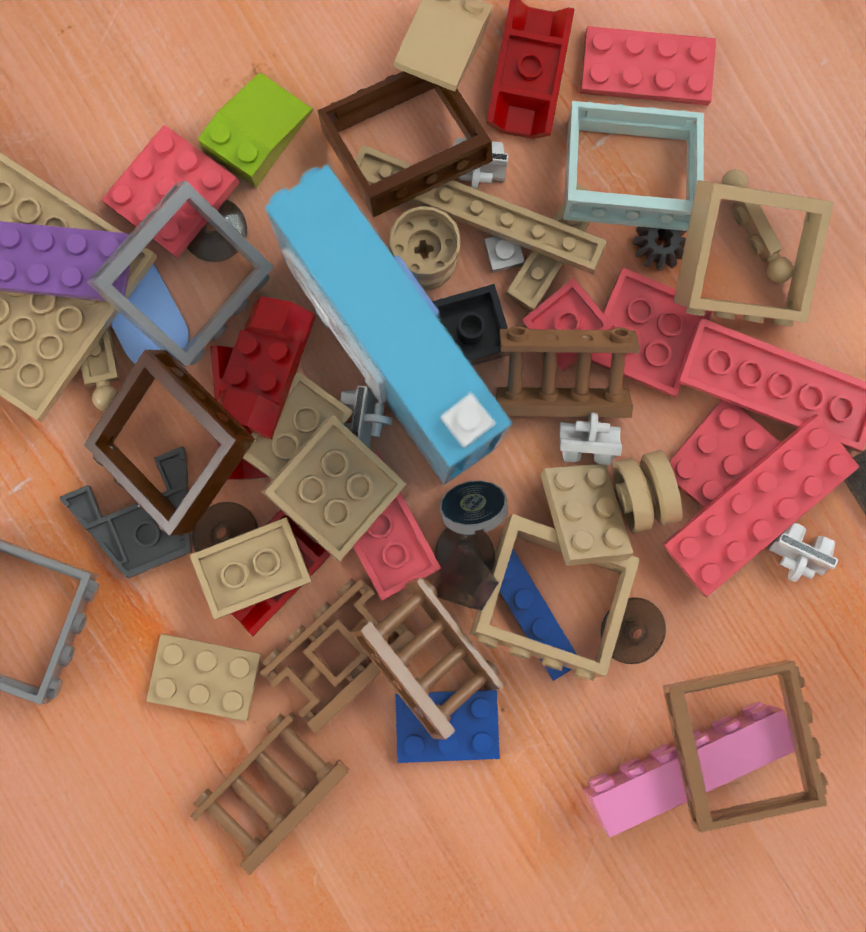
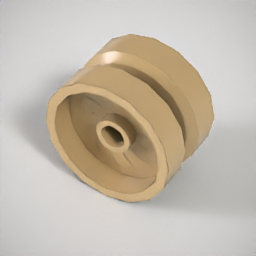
M662 450L642 455L640 465L633 458L613 463V476L618 500L626 523L633 534L652 529L654 518L662 526L682 520V503L679 488L671 464Z

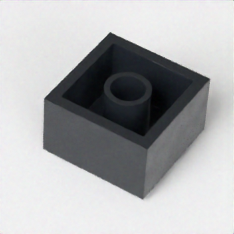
M495 284L432 301L439 311L438 320L471 366L510 355V352H501L499 331L500 329H508Z

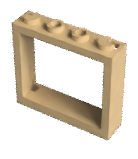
M698 180L674 303L687 307L686 313L705 316L706 310L715 311L714 316L725 319H735L736 314L744 315V320L764 323L765 317L773 318L772 323L783 326H792L793 321L807 323L834 202ZM720 199L806 212L785 308L701 297Z
M512 514L505 519L470 635L479 637L477 642L485 644L487 647L497 648L498 644L511 648L510 654L519 658L530 659V655L543 659L542 665L555 670H562L563 666L575 670L574 676L581 679L585 678L594 681L595 677L607 676L640 558L631 556L628 560L592 563L620 573L595 661L489 625L516 537L562 553L556 529Z

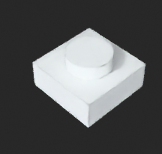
M497 236L484 239L492 273L523 266L525 263L521 246Z
M472 393L440 417L463 448H466L495 425L493 419Z

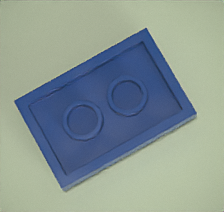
M477 690L450 716L451 720L449 723L456 731L446 740L433 739L398 693H395L398 763L500 759L497 690ZM456 691L430 692L428 696L435 705L439 704L441 706Z

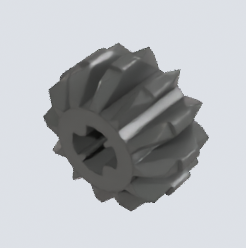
M637 227L636 232L639 236L634 237L632 243L635 246L641 247L635 253L637 258L647 257L644 263L645 267H649L654 261L656 262L657 270L662 271L665 263L670 268H674L677 265V259L682 260L686 238L681 236L687 231ZM660 237V241L664 238L667 244L665 247H663V243L658 246L655 240Z

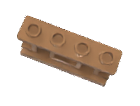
M351 578L337 591L341 597L332 606L326 602L312 615L316 619L313 624L307 629L301 625L287 638L291 644L283 652L276 648L262 661L266 667L260 673L270 681L273 687H276L288 676L310 700L298 714L306 720L307 725L315 734L381 673L373 661L366 667L361 663L368 655L340 619H337L330 627L325 624L358 591L363 596L353 605L364 616L359 623L371 621L372 624H379V621L364 606L375 592L363 579L356 583ZM403 622L387 635L389 637L395 630L399 634L389 645L393 651L399 652L416 637ZM338 629L360 652V655L336 676L314 650ZM309 638L313 643L303 653L314 665L301 677L290 665L278 674L275 669ZM322 675L334 687L346 678L349 683L315 714L311 709L321 699L310 687Z

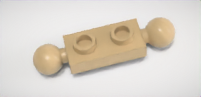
M730 170L723 176L722 184L747 188L748 178L741 170ZM735 201L733 204L734 217L740 226H744L749 235L748 243L752 252L755 255H759L762 262L768 261L766 268L768 278L775 283L788 281L793 274V265L789 259L781 257L778 253L783 248L759 204Z
M110 327L105 331L81 366L84 385L87 388L97 387L92 395L93 404L98 410L104 412L118 392L114 387L110 386V382L120 380Z

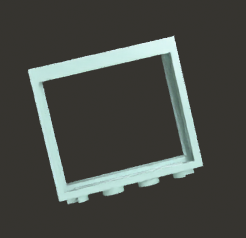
M572 101L567 128L563 220L688 231L697 181H704V113L688 112L686 110H666L655 107L645 108L622 104L612 105L589 101ZM579 130L687 140L686 200L576 190Z

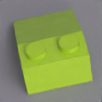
M259 72L215 114L198 137V141L203 152L257 188L310 116L313 108Z

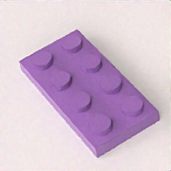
M0 221V291L106 301L87 282L130 234ZM130 265L112 284L124 297L126 296Z

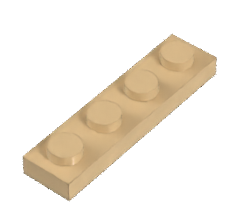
M577 183L576 190L589 191ZM563 202L553 220L585 231L590 222L563 220ZM532 251L505 295L533 311L564 263Z

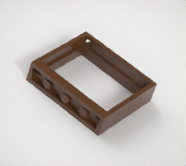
M404 71L391 75L383 81L360 89L346 98L317 110L325 137L373 218L493 161L492 141L459 90L456 89L454 92ZM435 89L467 140L369 185L338 132L429 90Z
M144 350L84 446L93 454V459L111 473L114 481L129 492L135 499L137 506L147 511L157 522L159 529L169 536L192 532L251 447L255 438L167 350ZM155 378L221 444L177 509L113 443Z

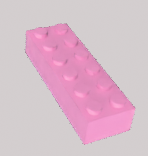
M755 702L742 709L743 714L733 719L730 716L722 717L711 723L712 729L700 733V730L693 731L706 793L795 752L789 722L783 709ZM669 744L659 746L650 752L651 757L639 762L638 758L629 760L619 766L621 771L610 776L607 773H602L588 781L590 785L584 787L583 790L600 827L609 838L687 802L675 746L671 748Z

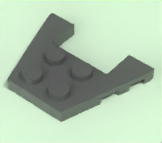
M183 446L154 458L167 488L162 494L176 509L189 492L187 453ZM89 485L60 496L61 502L66 508H69L78 519V522L99 543L102 550L126 578H132L192 553L191 533L169 536L161 531L157 526V522L147 511L138 507L137 504L103 517L92 487Z

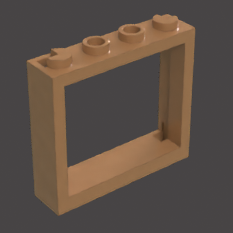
M782 660L662 686L692 826L699 832L827 805L825 785H828L825 775L820 773L817 759L821 757L820 747L817 739L812 737L809 723L813 722L812 711L808 702H804L801 688L805 686L804 677L800 675L799 666L796 667L794 661ZM778 674L804 792L710 811L685 694Z

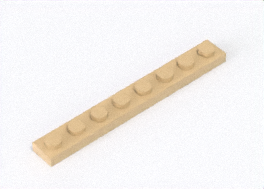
M364 145L361 146L355 159L369 185L413 165ZM454 180L408 201L418 206L435 207L446 212L456 221L590 274H594L607 243V240Z

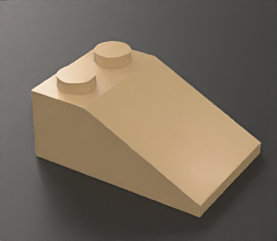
M421 0L394 60L393 67L455 92L484 38L493 5L483 0Z

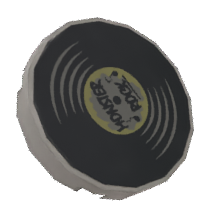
M482 480L468 481L456 485L446 492L441 500L440 512L443 522L452 531L465 535L475 534L476 530L484 529V532L493 530L503 522L508 514L507 496L502 488L496 484Z

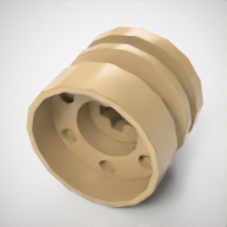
M419 206L407 210L396 219L390 231L389 251L393 257L398 255V257L402 258L424 291H430L441 287L451 278L456 268L460 251L461 235L456 223L446 212L435 207ZM424 250L425 254L428 255V258L422 259V256L418 253V251Z

